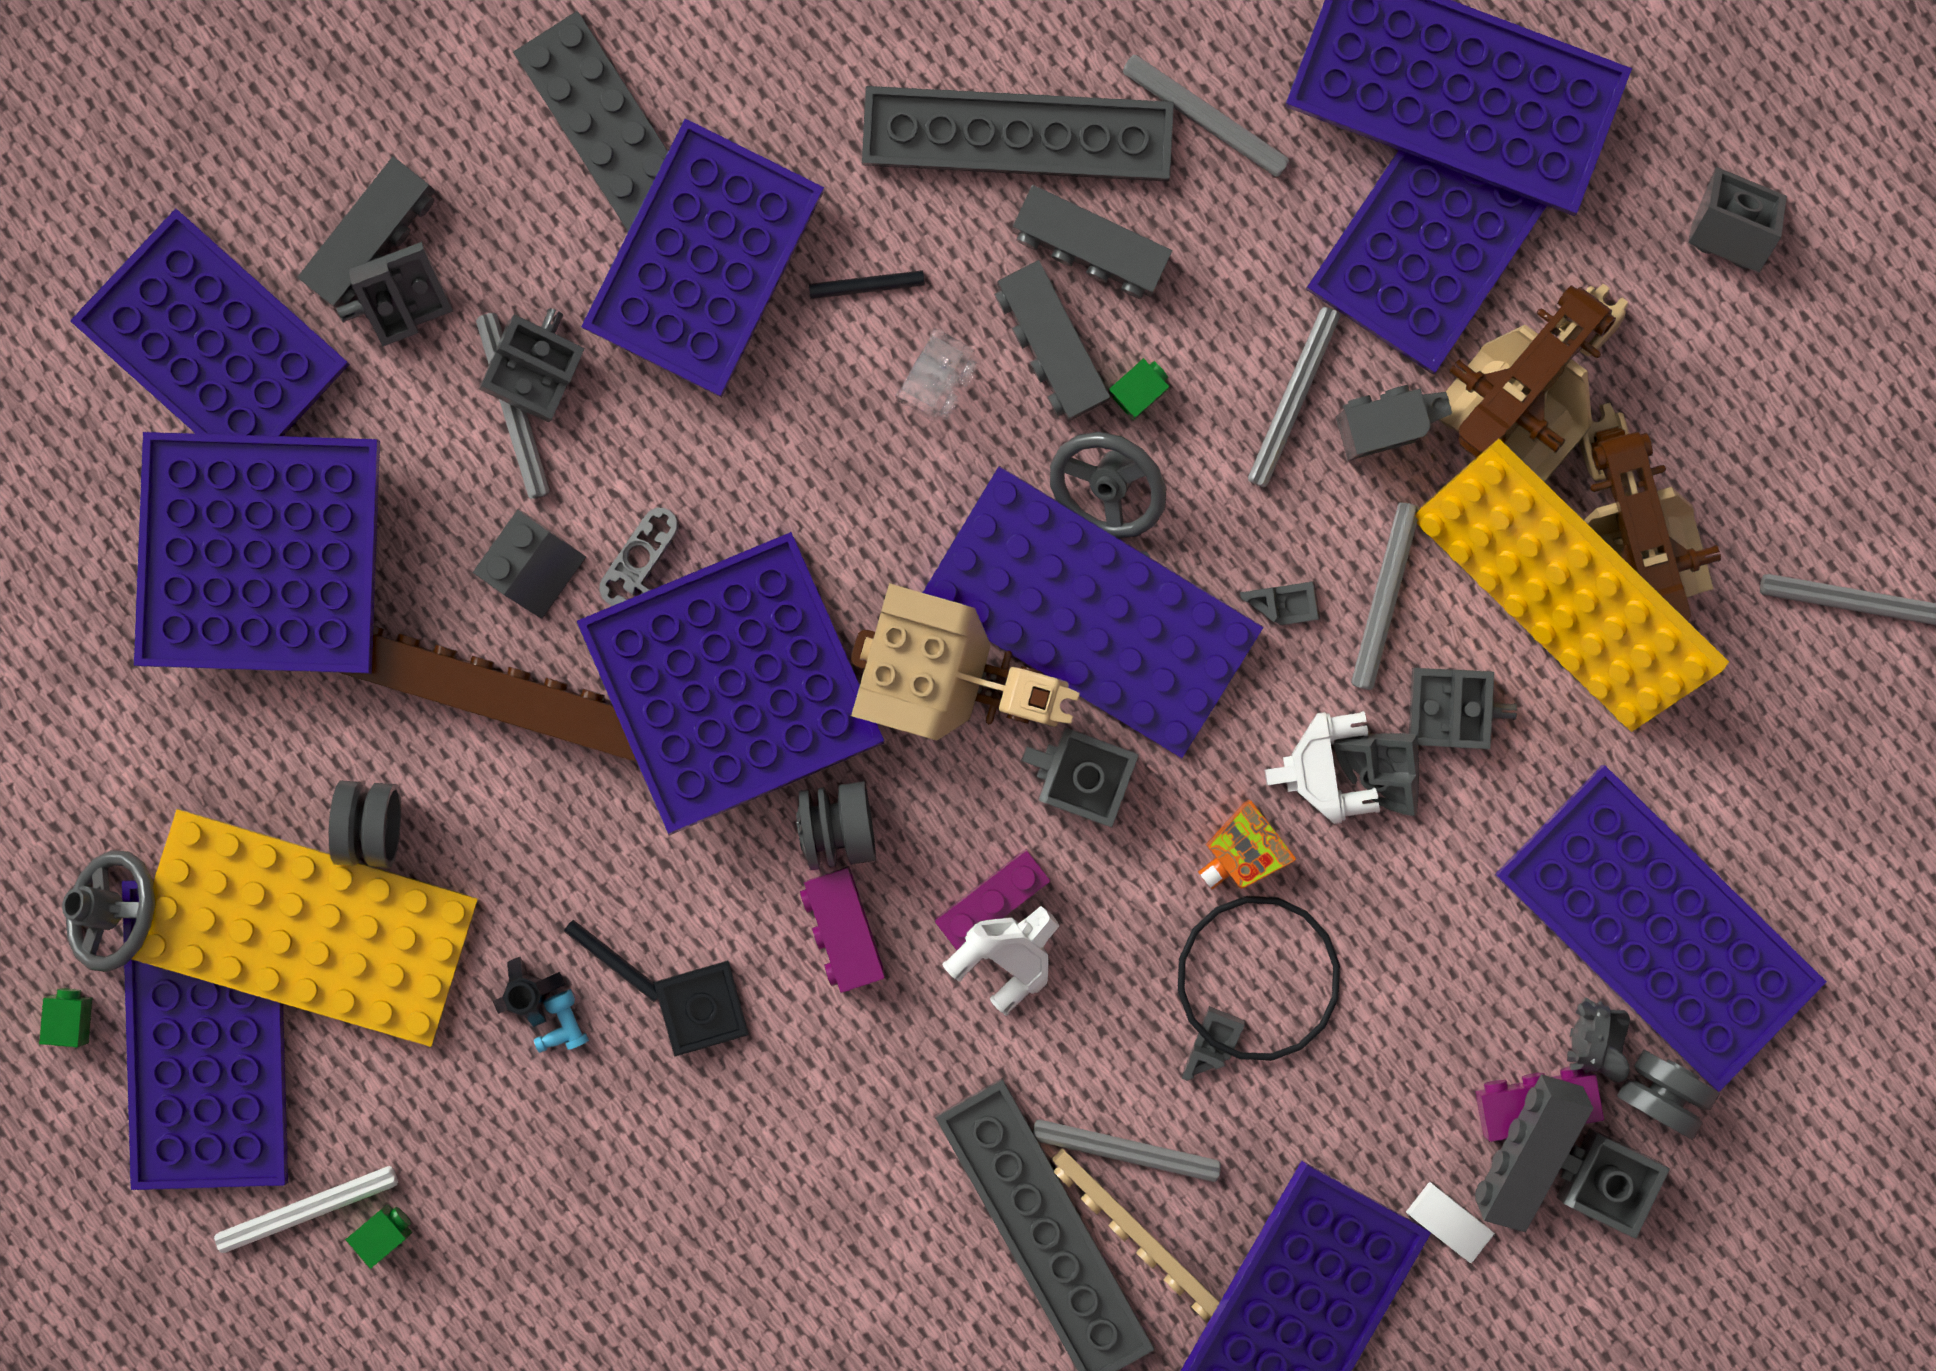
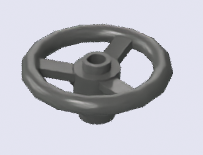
M1103 432L1077 435L1059 447L1050 464V487L1055 499L1119 539L1137 537L1156 525L1166 508L1167 487L1159 466L1143 448L1122 436ZM1099 447L1112 450L1103 456L1098 466L1072 458V456L1084 449ZM1065 473L1089 482L1095 496L1104 501L1106 521L1098 520L1086 513L1071 498L1065 484ZM1146 476L1151 488V503L1143 516L1133 522L1123 523L1121 499L1125 496L1133 481Z
M110 850L94 858L79 874L73 889L69 890L64 897L62 910L66 917L67 940L75 958L89 970L110 972L127 964L141 949L150 931L155 909L154 883L145 863L133 853ZM114 865L124 866L133 874L138 885L139 902H123L117 892L110 891L108 868ZM122 918L136 919L128 940L117 952L106 957L96 955L104 930L113 929ZM82 926L88 927L85 938L83 937Z

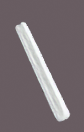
M387 1166L216 1234L214 1236L215 1244L220 1253H226L393 1188L398 1184L396 1172L392 1166Z

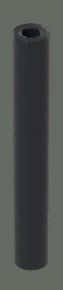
M923 270L812 283L809 284L810 299L924 286L925 282Z
M572 920L564 929L567 935L651 1001L655 1002L657 1000L654 983L575 920Z

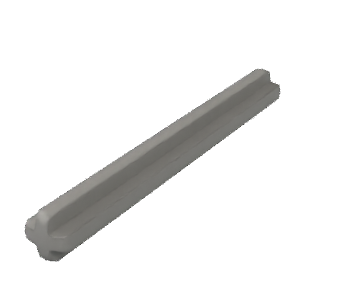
M1131 56L1125 64L1123 73L1163 101L1174 102L1176 110L1272 175L1280 176L1288 165V157L1139 56Z
M1323 307L1317 316L1250 471L1248 481L1257 486L1266 487L1271 479L1340 319V313L1331 308Z
M496 313L481 315L476 320L488 364H490L503 334ZM500 400L528 497L536 499L546 496L550 489L527 412Z
M1399 503L1397 506L1351 680L1352 685L1358 688L1372 690L1375 684L1418 521L1414 515L1420 508L1414 504Z
M1772 574L1763 575L1760 582V593L1762 595L1936 625V603Z
M1040 1119L1036 1120L1033 1134L1037 1141L1212 1182H1216L1220 1175L1221 1163L1215 1159Z

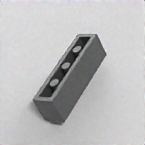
M392 156L297 278L335 308L358 300L351 285L349 269L385 256L393 245L399 247L409 236L411 229L408 226L417 215L419 217L424 216L434 203L432 195L436 191Z
M1035 185L1031 186L1012 227V233L1018 235L1016 241L1033 250H1037L1039 245L1053 251L1051 257L1067 266H1072L1074 262L1088 268L1086 274L1104 283H1107L1109 278L1123 284L1121 287L1123 292L1138 299H1142L1144 294L1149 297L1152 296L1173 251Z
M1037 260L998 280L997 287L1000 291L995 293L994 296L1004 315L1009 312L1013 315L1017 326L1012 328L1013 333L1022 349L1029 346L1035 360L1030 362L1031 368L1038 381L1041 383L1046 380L1053 394L1048 396V400L1057 417L1064 414L1069 422L1108 402L1110 396L1040 261Z
M1541 1074L1535 1087L1528 1091L1525 1105L1518 1118L1512 1121L1505 1143L1501 1150H1498L1493 1156L1490 1171L1485 1180L1481 1181L1477 1186L1475 1201L1484 1221L1526 1233L1594 1109L1583 1086Z

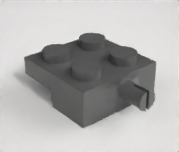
M422 242L349 269L351 285L358 300L337 307L339 317L343 323L364 314L369 319L382 346L419 333L417 325L453 312L450 299Z
M552 308L547 310L541 327L515 314L511 317L478 388L548 423L552 420L566 386L570 383L585 349L555 334L563 314L558 311L552 321L556 312Z
M1412 668L1409 734H1417L1418 745L1490 749L1493 718L1516 720L1517 713H1505L1502 710L1517 711V704L1494 703V672Z

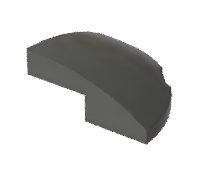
M1368 734L1365 737L1358 736L1335 740L1334 748L1337 759L1352 784H1356L1358 781L1353 772L1354 770L1360 775V781L1364 788L1367 790L1376 788L1377 793H1381L1384 796H1378V799H1371L1373 802H1379L1380 806L1397 813L1410 816L1416 815L1419 797L1417 734Z

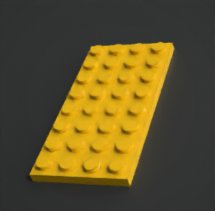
M1499 438L1423 504L1414 515L1418 519L1417 524L1631 732L1721 673L1729 663L1712 644Z
M176 809L153 881L155 909L152 925L141 949L133 956L132 960L432 1047L478 898L376 867H369L362 863L354 866L334 865L329 853L182 809Z

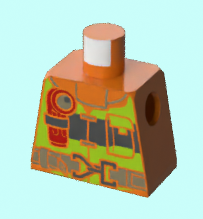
M1247 800L1205 844L1215 856V859L1200 869L1198 873L1211 890L1229 876L1242 889L1292 863L1296 858L1251 800Z

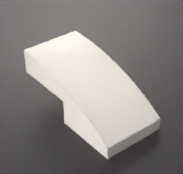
M1431 1182L1427 1184L1406 1211L1413 1219L1470 1263L1474 1261L1495 1234Z

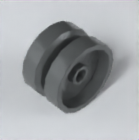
M344 780L338 782L332 798L328 831L330 858L334 865L354 866L359 863L363 856L369 867H392L398 851L401 824V795L397 784L374 783L369 792H367L363 782Z
M1643 1049L1634 1067L1637 1073L1653 1081L1652 1086L1648 1088L1634 1079H1626L1617 1097L1687 1138L1694 1140L1703 1123L1700 1117L1683 1108L1685 1103L1688 1101L1702 1110H1711L1720 1093L1699 1081L1700 1077L1670 1059L1664 1061Z

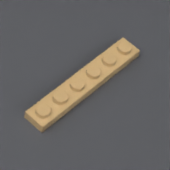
M1061 1148L1052 1158L1057 1165L1054 1173L1069 1188L1076 1183L1085 1192L1080 1199L1094 1213L1098 1214L1103 1210L1112 1218L1113 1221L1108 1226L1124 1242L1131 1237L1140 1246L1136 1252L1137 1255L1152 1269L1157 1264L1168 1273L1163 1280L1179 1296L1186 1291L1196 1301L1191 1307L1208 1323L1220 1302Z

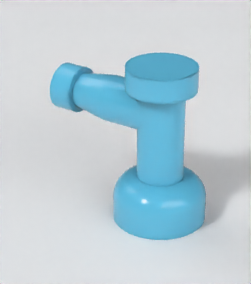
M571 989L543 1001L547 1012L557 1014L562 1027L551 1031L543 1037L539 1036L534 1039V1044L539 1053L546 1051L549 1047L558 1046L562 1043H565L567 1049L570 1050L589 1041L587 1034H582L571 1010V1006L575 1002Z

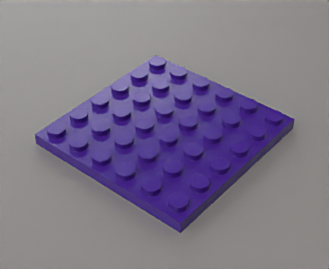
M143 432L134 666L372 674L380 441L378 439Z
M792 532L577 620V625L668 835H672L884 744V738L877 723L851 716L860 685Z

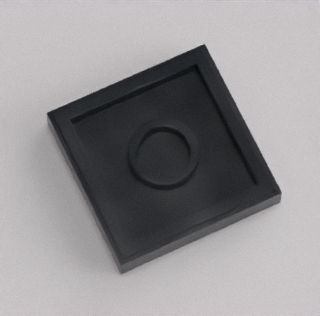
M728 960L653 982L674 1057L749 1035Z

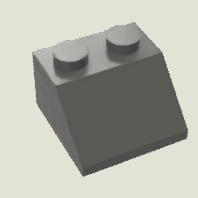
M1716 167L1692 222L1688 243L1704 253H1713L1730 260L1740 268H1749L1760 273L1781 239L1787 196Z
M517 509L472 573L512 601L543 619L587 556L531 516Z

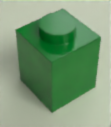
M1143 358L1108 390V394L1134 421L1168 390L1169 386L1165 381L1169 377L1155 361L1148 364Z
M70 988L57 989V994L44 997L39 1044L77 1048L88 1044L93 997H81V990Z
M387 1204L345 1240L371 1269L413 1232L408 1227L411 1225V1222L407 1215L400 1208L395 1207L393 1209Z

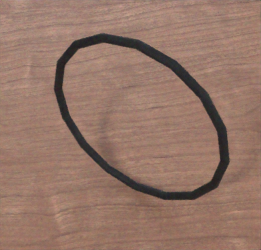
M1244 896L1215 907L1192 929L1179 957L1177 991L1188 1022L1210 1046L1241 1060L1273 1061L1302 1050L1326 1028L1339 999L1340 964L1328 933L1308 911L1278 897ZM1246 903L1276 904L1302 916L1322 937L1333 965L1332 997L1320 1023L1298 1044L1271 1054L1240 1052L1214 1040L1195 1019L1185 992L1186 959L1198 933L1219 913Z

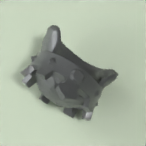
M1584 997L1576 1010V1014L1581 1017L1577 1020L1574 1028H1571L1570 1032L1573 1051H1568L1567 1062H1576L1570 1064V1070L1583 1069L1586 1073L1600 1071L1612 1081L1621 1082L1628 1077L1630 1071L1629 1063L1622 1054L1630 1023L1629 1014L1625 1010H1610L1609 1006H1605L1602 1001L1595 1003Z

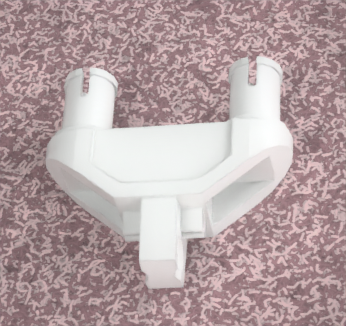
M1325 712L1317 713L1294 749L1292 756L1283 757L1284 767L1265 770L1266 784L1287 783L1288 792L1297 791L1334 824L1342 823V821L1346 820V816L1373 812L1380 813L1379 802L1362 803L1364 800L1378 799L1376 788L1343 794L1341 790H1338L1331 744H1334V740L1368 736L1367 726H1350L1354 723L1367 722L1365 712L1330 717V714Z
M1042 906L1020 923L1012 917L981 921L967 932L966 942L942 965L959 982L963 980V977L982 958L992 959L1012 974L1013 977L995 995L990 997L993 1005L1005 1016H1008L1010 1011L1029 993H1038L1047 984L1048 954L1043 947L1057 930L1059 924L1054 916Z

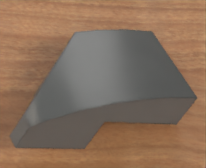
M1314 581L1240 592L1241 598L1244 601L1250 603L1266 615L1267 618L1277 622L1279 625L1320 619Z
M1209 1006L1201 1025L1214 1040L1235 1049L1245 1026V1020ZM1198 1033L1182 1073V1079L1188 1081L1193 1079L1194 1075L1212 1068H1215V1070L1225 1066V1061L1231 1058V1055L1210 1046Z

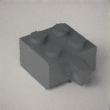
M1408 385L1385 391V394L1380 395V400L1372 402L1371 396L1368 395L1348 401V404L1343 405L1344 410L1336 416V421L1347 461L1415 443L1417 439L1426 436L1432 423L1451 415L1452 410L1446 392L1422 394L1421 388L1410 391Z
M1064 727L1057 747L1048 744L1044 753L1026 746L1021 761L1040 768L1037 777L1045 781L1038 798L1039 801L1112 828L1139 754Z
M1589 1128L1581 1147L1575 1145L1572 1153L1569 1152L1561 1167L1564 1169L1560 1177L1565 1180L1557 1194V1198L1565 1205L1636 1239L1670 1168L1656 1159Z

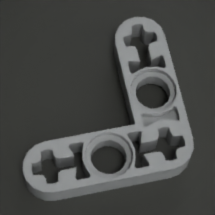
M665 508L650 510L603 576L599 585V592L609 605L614 606L627 600L620 595H617L614 599L609 596L612 590L608 587V584L611 580L618 582L621 578L624 579L626 582L623 588L632 595L635 594L636 588L640 589L642 594L650 591L643 583L679 529L677 517L670 510ZM664 515H667L669 517L667 525L671 529L667 534L662 531L658 533L654 541L661 543L656 551L649 542L639 539L643 531L650 537L655 529V526L651 523L654 517L661 519ZM637 546L645 547L650 553L648 564L642 568L633 567L629 561L630 551Z

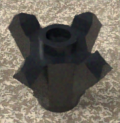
M521 957L508 961L509 983L503 997L493 1000L497 1013L500 1014L508 1010L524 1016L533 1027L547 1022L542 1008L543 1001L547 993L566 985L561 973L558 972L544 979H539L527 973L526 966Z

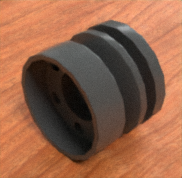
M865 781L839 785L838 803H830L825 787L818 788L819 805L813 806L809 789L799 791L798 812H796L797 829L801 850L807 858L810 871L821 869V851H826L829 868L836 867L837 849L845 848L851 865L876 861L875 839Z

